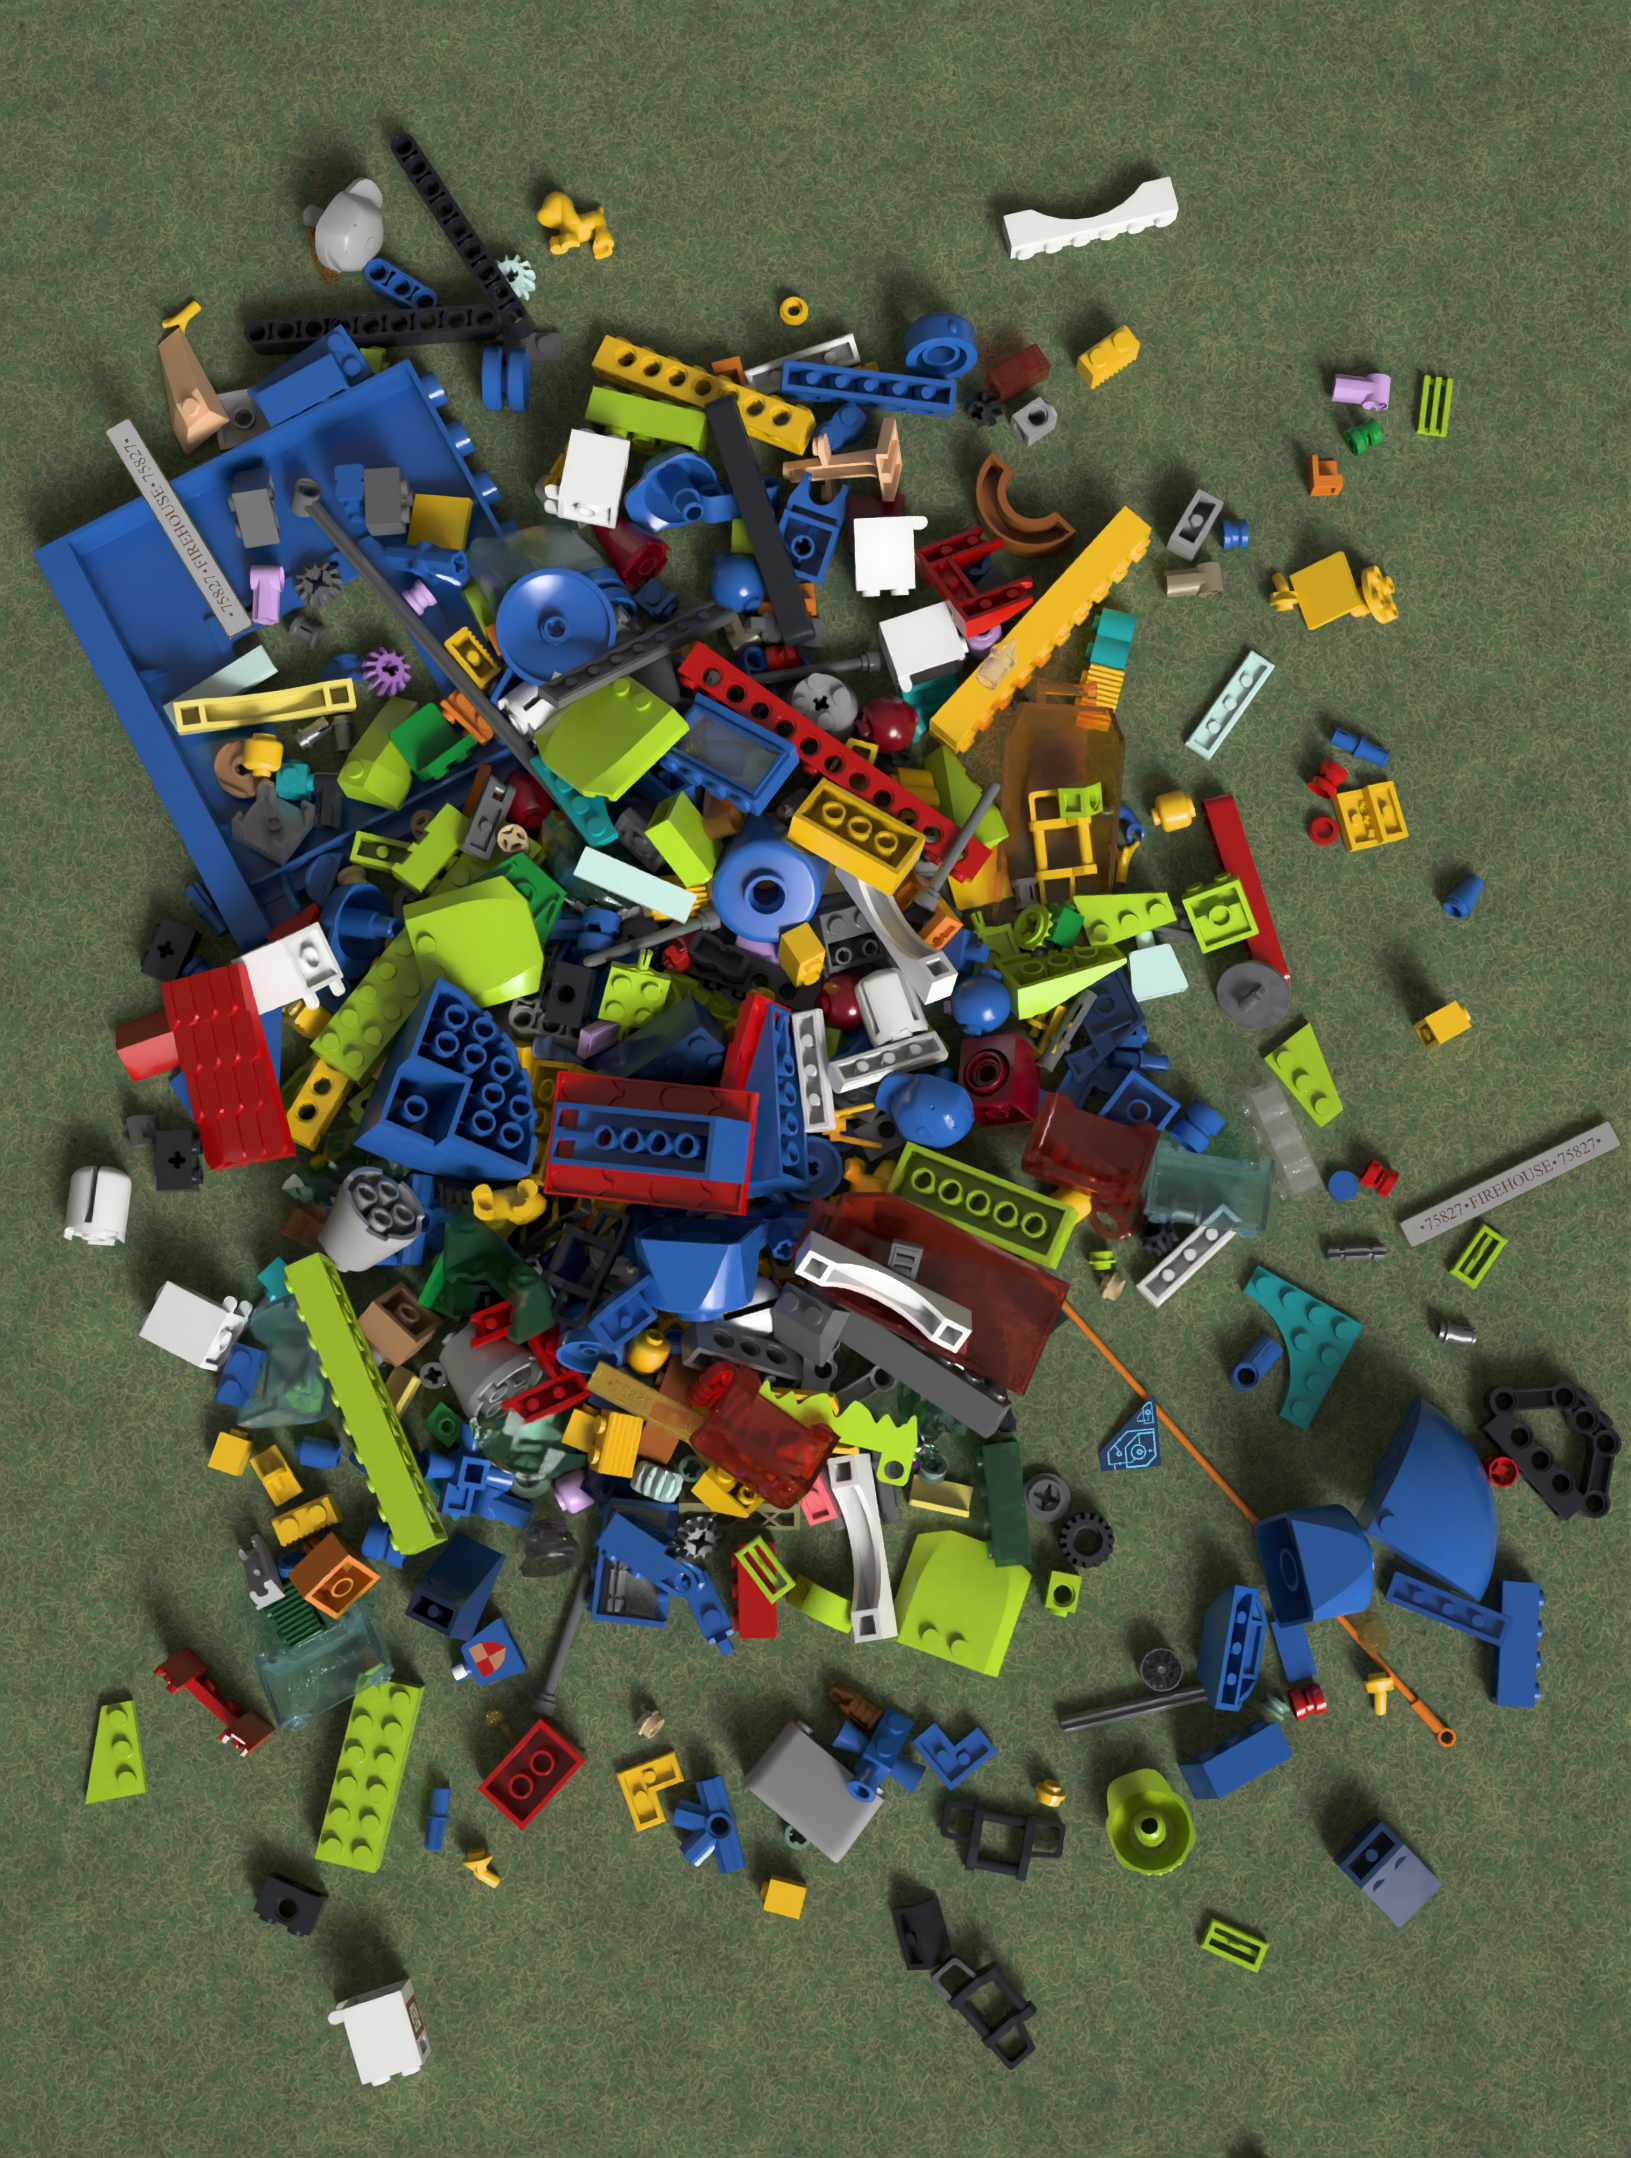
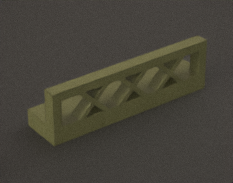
M697 1482L682 1483V1489L679 1494V1526L689 1520L686 1519V1512H698L702 1516L714 1519L720 1525L721 1530H800V1503L797 1498L779 1488H776L753 1511L763 1515L759 1520L733 1516L730 1519H720L716 1516L719 1514L718 1512H713L691 1491ZM780 1513H794V1520H781L777 1515Z

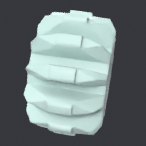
M506 254L503 263L495 260V263L508 282V278L514 277L515 281L509 282L518 298L522 297L528 300V292L535 291V283L533 281L536 279L535 272L530 270V263L528 261L521 263V258L518 255L515 256L513 261Z
M645 1460L639 1462L636 1469H634L630 1486L636 1492L669 1504L675 1502L680 1494L684 1479L680 1474L669 1468Z

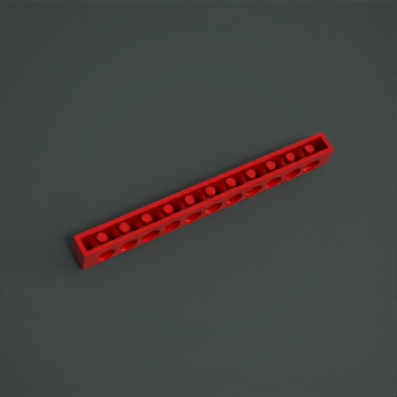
M700 641L697 642L678 669V673L682 677L680 682L692 691L698 688L706 694L705 697L777 734L776 728L782 723L791 725L793 733L788 737L782 738L795 744L799 761L804 764L802 769L815 779L818 775L897 820H899L898 814L901 811H911L915 816V821L908 825L909 827L922 834L929 827L935 828L938 831L939 839L933 843L925 840L923 850L926 852L924 857L936 866L942 863L947 854V848L954 843L960 833V827ZM715 671L720 675V679L716 684H706L703 681L705 673ZM731 689H741L744 692V698L739 702L730 701L727 694ZM756 706H764L768 709L769 714L765 719L758 720L752 716V710ZM808 740L815 742L818 747L817 751L812 755L804 754L800 749L803 742ZM830 758H837L840 760L842 768L838 772H829L825 768V762ZM855 775L862 776L866 780V786L861 790L853 789L849 784L851 777ZM878 793H886L890 797L891 803L884 808L878 807L874 803V796ZM971 836L963 850V858L956 861L949 875L962 884L965 880L971 883L993 851Z

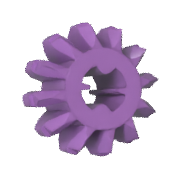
M379 647L376 649V653L370 651L366 655L367 661L361 664V668L366 671L361 675V679L369 680L370 682L367 685V690L375 687L377 696H382L386 692L388 697L394 696L396 691L402 692L406 688L405 683L410 681L411 678L406 673L411 665L403 664L402 662L405 654L396 656L395 647H391L387 651L384 647Z

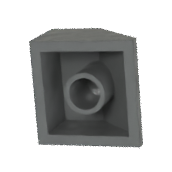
M786 1282L773 1308L774 1338L818 1366L823 1367L850 1312L805 1285Z

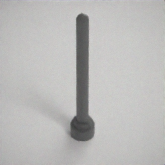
M877 649L863 650L862 654H858L856 658L748 676L760 685L807 678L814 673L831 674L859 669L861 672L865 671L867 674L880 671L881 662Z
M994 780L988 784L928 886L924 885L922 890L918 889L912 899L925 909L933 912L938 905V897L940 895L938 891L1000 790V783Z
M712 906L700 909L695 918L687 920L685 924L679 923L586 956L583 959V964L585 967L591 968L698 929L700 931L706 930L707 932L719 929L721 926L720 918Z
M584 1571L581 1574L542 1692L539 1691L537 1697L534 1696L530 1709L549 1716L554 1715L557 1706L554 1703L556 1699L554 1693L592 1582L590 1571Z

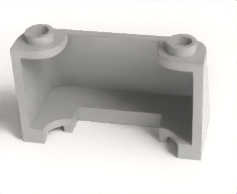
M790 1719L744 1775L743 1783L834 1862L839 1863L885 1801V1798L881 1795L884 1790L878 1785L875 1800L869 1803L859 1801L851 1796L847 1790V1784L855 1775L814 1741V1738L811 1736L813 1729L801 1719L797 1722Z

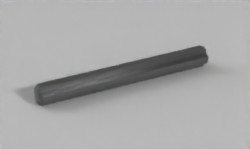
M1200 1683L1063 1715L1059 1718L1063 1733H1069L1208 1699Z

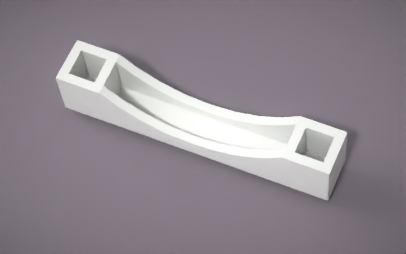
M1166 177L1142 183L1124 203L1107 213L1095 217L1077 220L1059 219L1030 209L1003 216L1002 230L1010 259L1018 257L1019 260H1025L1034 256L1035 253L1042 251L1055 253L1067 245L1073 244L1075 247H1080L1089 243L1090 240L1097 238L1110 240L1116 237L1118 233L1126 231L1130 234H1135L1143 231L1145 227L1152 225L1165 227L1176 219L1179 208L1171 179Z
M836 866L834 873L923 1003L926 1005L950 996L958 973L944 952L926 943L912 929L898 908L893 896L890 897Z
M812 1230L796 1253V1274L820 1286L845 1288L876 1299L905 1317L930 1341L954 1353H957L972 1332L971 1310Z
M870 1453L829 1458L827 1462L831 1488L843 1513L852 1549L854 1589L851 1619L855 1643L898 1636Z

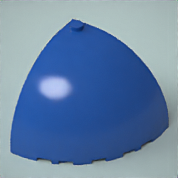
M438 977L412 1011L392 1047L371 1093L352 1145L413 1169L455 1179L501 1182L527 1176L531 1173L536 1153L535 1119L537 1118V1110L533 1108L531 1096L533 1089L526 1068H522L515 1054L518 1051L506 1032H501L498 1026L491 1020L493 1016L487 1010L484 1012L470 1000L471 996Z
M1416 1395L1373 1472L1378 1478L1359 1510L1356 1520L1365 1536L1396 1553L1397 1557L1472 1601L1480 1603L1490 1581L1497 1551L1498 1523L1492 1488L1477 1453L1465 1435L1436 1406L1421 1396Z

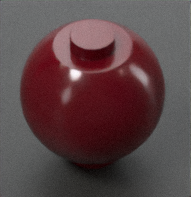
M880 695L865 704L860 712V720L853 721L855 726L853 736L854 739L878 745V753H896L907 747L914 738L916 725L919 724V716L916 709L911 708L904 699L895 695Z
M514 769L503 782L504 785L509 783L516 787V793L505 820L510 824L521 826L524 830L539 828L543 821L555 811L556 803L527 769Z
M839 973L823 983L815 999V1009L823 1010L824 1022L829 1027L841 1030L842 1032H851L864 1027L855 996V986L863 977L854 973Z

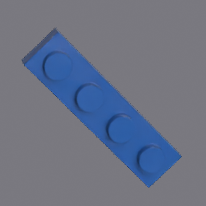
M1395 1571L1385 1600L1502 1648L1514 1620L1513 1617L1399 1571Z

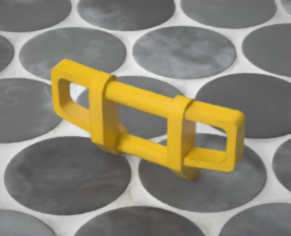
M1058 789L1031 792L1028 795L1030 813L1028 826L1029 832H1032L1037 868L1034 876L1038 881L1040 903L1045 906V903H1048L1046 901L1044 881L1069 878V900L1066 903L1074 905L1075 902L1072 895L1075 894V877L1097 873V864L1093 863L1089 830L1091 816L1087 818H1059L1036 821L1035 798L1055 796L1059 805ZM1077 826L1082 866L1049 870L1044 830Z

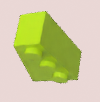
M447 802L425 828V832L419 840L410 845L408 854L400 864L396 862L392 866L393 877L420 898H423L426 893L430 895L441 882L438 878L443 871L446 870L448 872L459 859L456 855L460 851L458 848L470 819Z

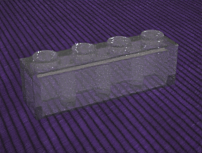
M1277 1078L1240 1094L1241 1100L1238 1101L1240 1111L1245 1118L1248 1116L1253 1125V1128L1250 1129L1251 1136L1255 1144H1261L1265 1155L1262 1156V1160L1267 1171H1273L1277 1183H1274V1188L1280 1200L1285 1199L1286 1203L1289 1204L1324 1189V1185Z

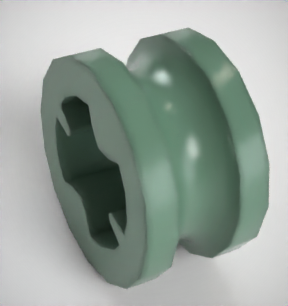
M926 1455L920 1462L918 1476L924 1483L929 1485L940 1484L945 1478L947 1463L938 1455Z
M688 1455L680 1461L678 1471L685 1481L696 1482L706 1471V1465L698 1456ZM689 1460H695L694 1464L698 1462L701 1466V1470L696 1471V1477L691 1478L689 1477L690 1473L687 1475L684 1473V1467L688 1466Z
M1267 1692L1266 1702H1261L1260 1706L1283 1721L1284 1712H1289L1291 1708Z
M788 1824L785 1829L787 1845L795 1850L806 1848L810 1841L808 1839L801 1843L798 1839L792 1841L789 1835H793L791 1831L793 1827Z

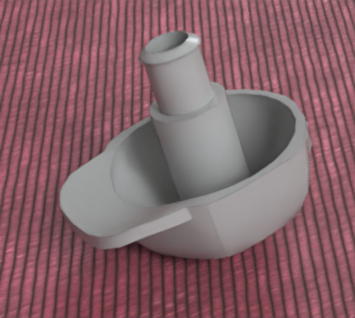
M364 177L355 179L345 191L339 192L334 197L326 210L314 203L308 205L304 210L303 223L316 229L315 247L318 259L330 270L337 272L362 271L365 269L366 264L376 257L382 247L384 223L380 208L383 198L379 188L372 180Z

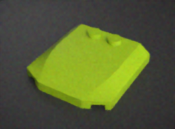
M626 675L562 707L533 736L542 761L548 769L585 797L595 798L596 795L608 797L610 801H617L690 728L673 707L629 675Z
M505 875L403 906L405 924L426 991L439 977L471 996L470 1000L480 1009L541 990L540 983L546 957L529 901L512 885Z
M944 1530L917 1534L893 1602L898 1636L890 1637L889 1639L983 1674L998 1677L1032 1575L1008 1550L959 1532Z

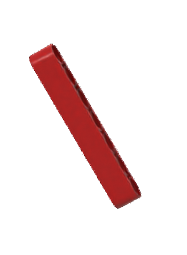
M1231 792L1201 800L1202 813L1206 812L1204 819L1211 840L1215 841V844L1212 845L1219 867H1223L1224 870L1221 873L1230 872L1232 876L1235 874L1239 875L1259 929V934L1242 940L1245 950H1249L1250 955H1247L1248 960L1261 961L1273 966L1284 976L1289 984L1288 969Z

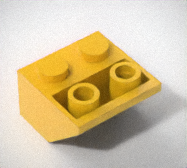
M720 1457L704 1472L691 1491L713 1512L747 1518L777 1487Z

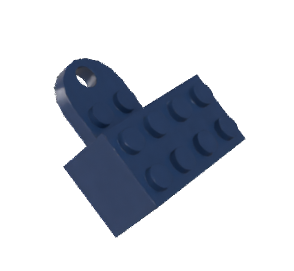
M690 994L595 1059L594 1063L598 1075L695 1086L709 1083L706 1087H714L715 1079L718 1078L719 1080L722 1077V1067L725 1063L730 1041L724 1025Z

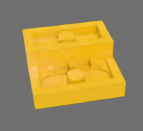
M1393 781L1368 785L1363 789L1339 793L1332 799L1347 853L1397 841L1409 836Z

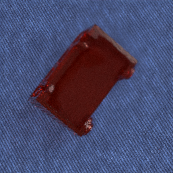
M1046 1091L1022 1155L1021 1170L1043 1181L1079 1192L1123 1209L1134 1210L1162 1131L1157 1130L1156 1125L1147 1121H1140L1139 1124H1133L1129 1127L1074 1108V1103L1070 1101L1071 1097L1066 1093Z
M741 1365L697 1424L689 1437V1443L696 1451L778 1509L788 1510L809 1493L841 1436L836 1434L825 1423H813L806 1428L758 1393L762 1387L758 1374Z

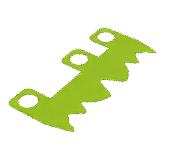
M767 1379L763 1383L752 1404L744 1439L753 1443L751 1440L753 1431L765 1429L770 1433L771 1441L767 1446L761 1448L772 1453L780 1428L800 1432L799 1438L803 1437L805 1443L815 1441L822 1448L821 1455L817 1459H812L815 1466L825 1464L831 1440L882 1452L877 1470L878 1480L897 1486H904L908 1482L917 1446L916 1415L912 1416L907 1424H903L898 1428L894 1425L889 1414H885L878 1423H875L870 1411L862 1403L855 1400L842 1415L835 1417L830 1397L827 1393L810 1396L802 1403L797 1404L794 1391H790L777 1399L771 1391L769 1380ZM796 1447V1460L806 1463L800 1448ZM898 1461L903 1465L904 1473L900 1478L890 1479L885 1475L884 1467L888 1462Z

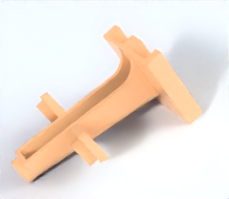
M895 417L883 419L878 446L875 449L832 455L828 437L825 433L813 438V454L819 455V457L783 463L784 480H790V483L801 482L805 471L813 474L811 481L825 480V484L821 487L822 502H827V504H830L836 497L835 479L865 476L879 479L883 501H895L902 469Z

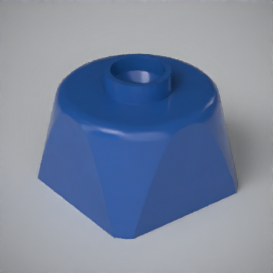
M749 811L747 813L741 812L722 841L724 847L713 870L714 875L705 883L709 906L714 908L721 922L726 927L747 940L770 943L780 941L782 934L805 922L808 923L820 902L830 862L787 838L789 827L763 811L759 816ZM762 880H772L776 883L767 889L755 887V884Z
M687 1217L658 1218L634 1236L638 1273L642 1279L649 1274L654 1278L642 1289L645 1302L653 1308L674 1312L675 1317L678 1319L696 1322L716 1320L721 1317L723 1312L734 1311L747 1306L752 1301L755 1291L762 1224L754 1221Z
M1330 1504L1288 1511L1255 1522L1254 1534L1274 1618L1280 1629L1366 1610L1373 1593L1374 1556L1367 1537L1364 1535L1354 1515L1341 1504Z

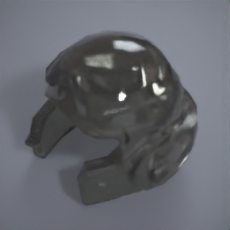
M546 1518L537 1520L529 1525L524 1537L526 1559L523 1560L519 1567L522 1575L531 1578H547L571 1570L579 1560L580 1546L566 1528V1524L556 1519Z

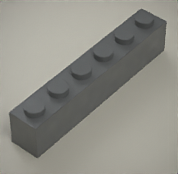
M859 1303L851 1307L850 1315L838 1340L984 1438H988L995 1433L1012 1405V1402L1006 1399L1007 1395L1003 1391L993 1386L988 1387L980 1381V1376L973 1371L962 1370L955 1365L956 1362L952 1357L945 1353L938 1354L929 1348L930 1344L925 1339L919 1336H911L904 1331L905 1327L901 1323L893 1319L887 1320L879 1314L880 1310L874 1305Z

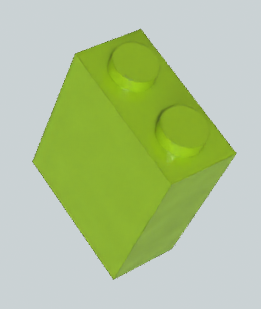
M682 790L658 803L644 833L687 888L696 883L700 885L706 883L714 875L713 870L724 844Z

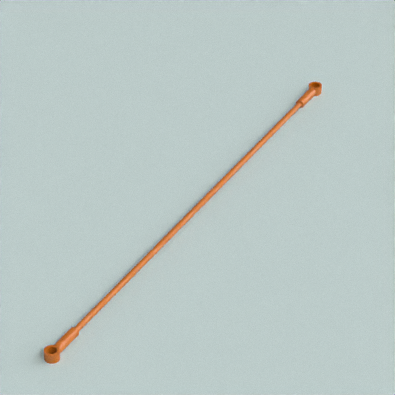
M1011 1252L1012 1260L1020 1263L1045 1291L1049 1292L1139 1396L1147 1402L1151 1398L1149 1394L1052 1286L1054 1283L1034 1261L1025 1257L1019 1260ZM1156 1403L1157 1416L1255 1526V1522L1260 1520ZM1345 1616L1335 1617L1379 1668L1386 1672V1676L1388 1678L1393 1677L1394 1685L1409 1700L1413 1710L1435 1733L1437 1742L1445 1747L1452 1746L1456 1741L1455 1732L1445 1727L1419 1697L1416 1698ZM1448 1731L1451 1734V1739L1444 1743L1441 1740V1735L1443 1732Z

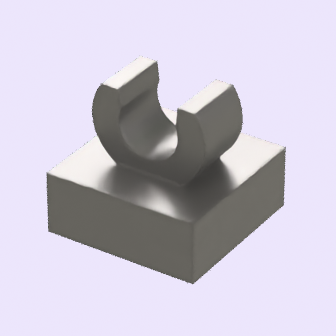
M134 1115L126 1118L127 1124L123 1126V1130L129 1131L130 1141L126 1142L127 1146L146 1147L156 1145V1131H159L156 1115Z

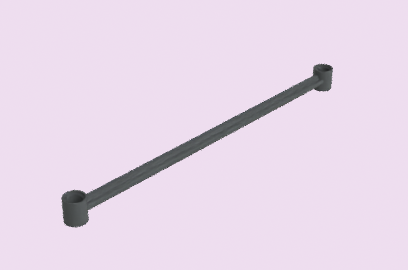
M310 478L298 479L289 501V509L297 516H310L558 805L530 765L529 760L537 756L498 709L492 705L486 695L318 501L321 493L320 485ZM563 813L560 819L563 830L571 835H580L566 814Z

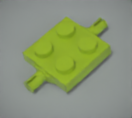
M977 911L976 914L975 912L970 914L975 929L973 932L978 935V943L986 944L989 949V956L985 962L975 961L974 973L971 976H977L978 970L981 967L994 970L992 961L1021 953L1014 941L1011 923L998 927H986L981 911Z
M646 949L640 950L637 964H623L615 961L611 963L598 1011V1018L620 1024L616 1037L619 1041H622L623 1034L624 1039L630 1036L632 1027L642 1028L661 1015L671 982V975L657 972L649 967L653 952L649 949L645 959Z

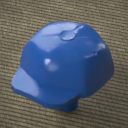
M680 446L669 448L645 463L640 480L625 494L623 501L625 508L633 523L650 533L668 527L679 528L690 522H696L704 514V506L699 502L698 489L703 485L717 483L716 472L712 468V464H709L701 454Z
M369 882L350 883L336 888L330 894L319 916V925L341 969L343 978L355 980L360 977L374 959L381 956L385 949L386 939L391 938L394 940L404 928L402 919L398 916L393 917L391 906L383 890L369 884Z
M947 1067L936 1068L934 1076L928 1074L913 1075L903 1072L889 1073L882 1079L875 1099L878 1108L893 1116L896 1126L905 1141L932 1151L943 1150L961 1140L968 1133L975 1120L973 1103L963 1087L954 1083L957 1080V1075Z

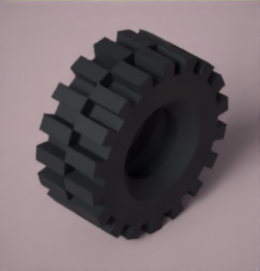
M439 1175L436 1177L441 1209H444V1212L447 1214L452 1212V1215L456 1217L464 1214V1218H471V1215H474L472 1192L477 1186L487 1184L494 1191L513 1185V1180L479 1182Z

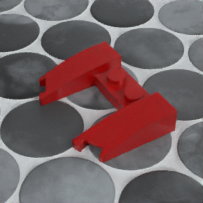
M981 527L914 550L916 571L927 586L932 584L953 612V622L966 640L1003 623L1033 603V595H1026V589L1032 587L1031 575L979 594L962 572V570L977 563L1003 546V539L999 536L994 537L990 541L981 539Z
M537 1287L469 1317V1321L475 1322V1338L470 1339L471 1349L522 1330L548 1381L500 1403V1406L505 1411L511 1408L525 1419L522 1423L523 1425H529L585 1401L592 1394L581 1372L569 1369L557 1360L556 1349L558 1337L560 1336L559 1329Z
M189 1647L180 1650L160 1664L153 1673L157 1676L166 1673L163 1677L168 1683L166 1689L171 1694L184 1689L189 1690L228 1727L218 1738L226 1744L232 1736L231 1743L238 1749L242 1747L240 1752L242 1757L260 1748L276 1730L255 1709L242 1715L243 1709L236 1701L231 1698L226 1700L219 1693L221 1689L215 1681L209 1677L206 1679L202 1677L210 1667Z

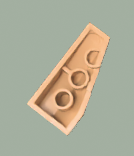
M178 328L158 345L172 428L184 452L190 454L230 421L182 329Z

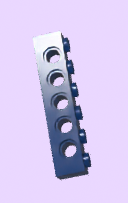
M784 360L781 369L779 397L840 405L854 402L858 407L950 418L955 407L957 382Z

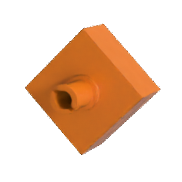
M331 1532L322 1541L319 1538L308 1540L314 1549L311 1550L309 1545L305 1543L303 1551L307 1556L287 1576L303 1599L337 1620L381 1576L367 1557L361 1556V1552Z

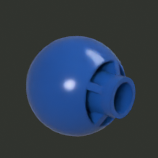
M730 552L718 555L711 564L713 571L710 575L709 588L712 598L717 603L732 609L737 614L756 611L761 606V602L767 592L758 562L748 556L732 555Z
M981 967L978 970L977 976H969L963 979L953 991L951 1011L956 1022L964 1028L963 1031L965 1033L979 1037L981 1033L995 1031L1008 1018L1011 999L1007 988L1000 982L1002 977L1000 972Z

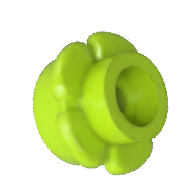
M1113 1250L1090 1251V1260L1087 1261V1264H1093V1270L1111 1269V1263L1116 1262Z

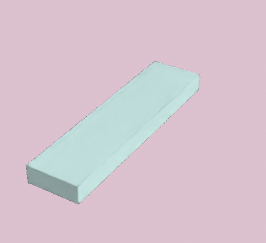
M260 645L167 703L163 708L176 731H178L173 706L174 702L240 696L278 672L265 648Z
M1251 650L1185 745L1209 761L1270 675L1275 665Z
M587 846L573 874L683 924L686 923L697 898V895Z

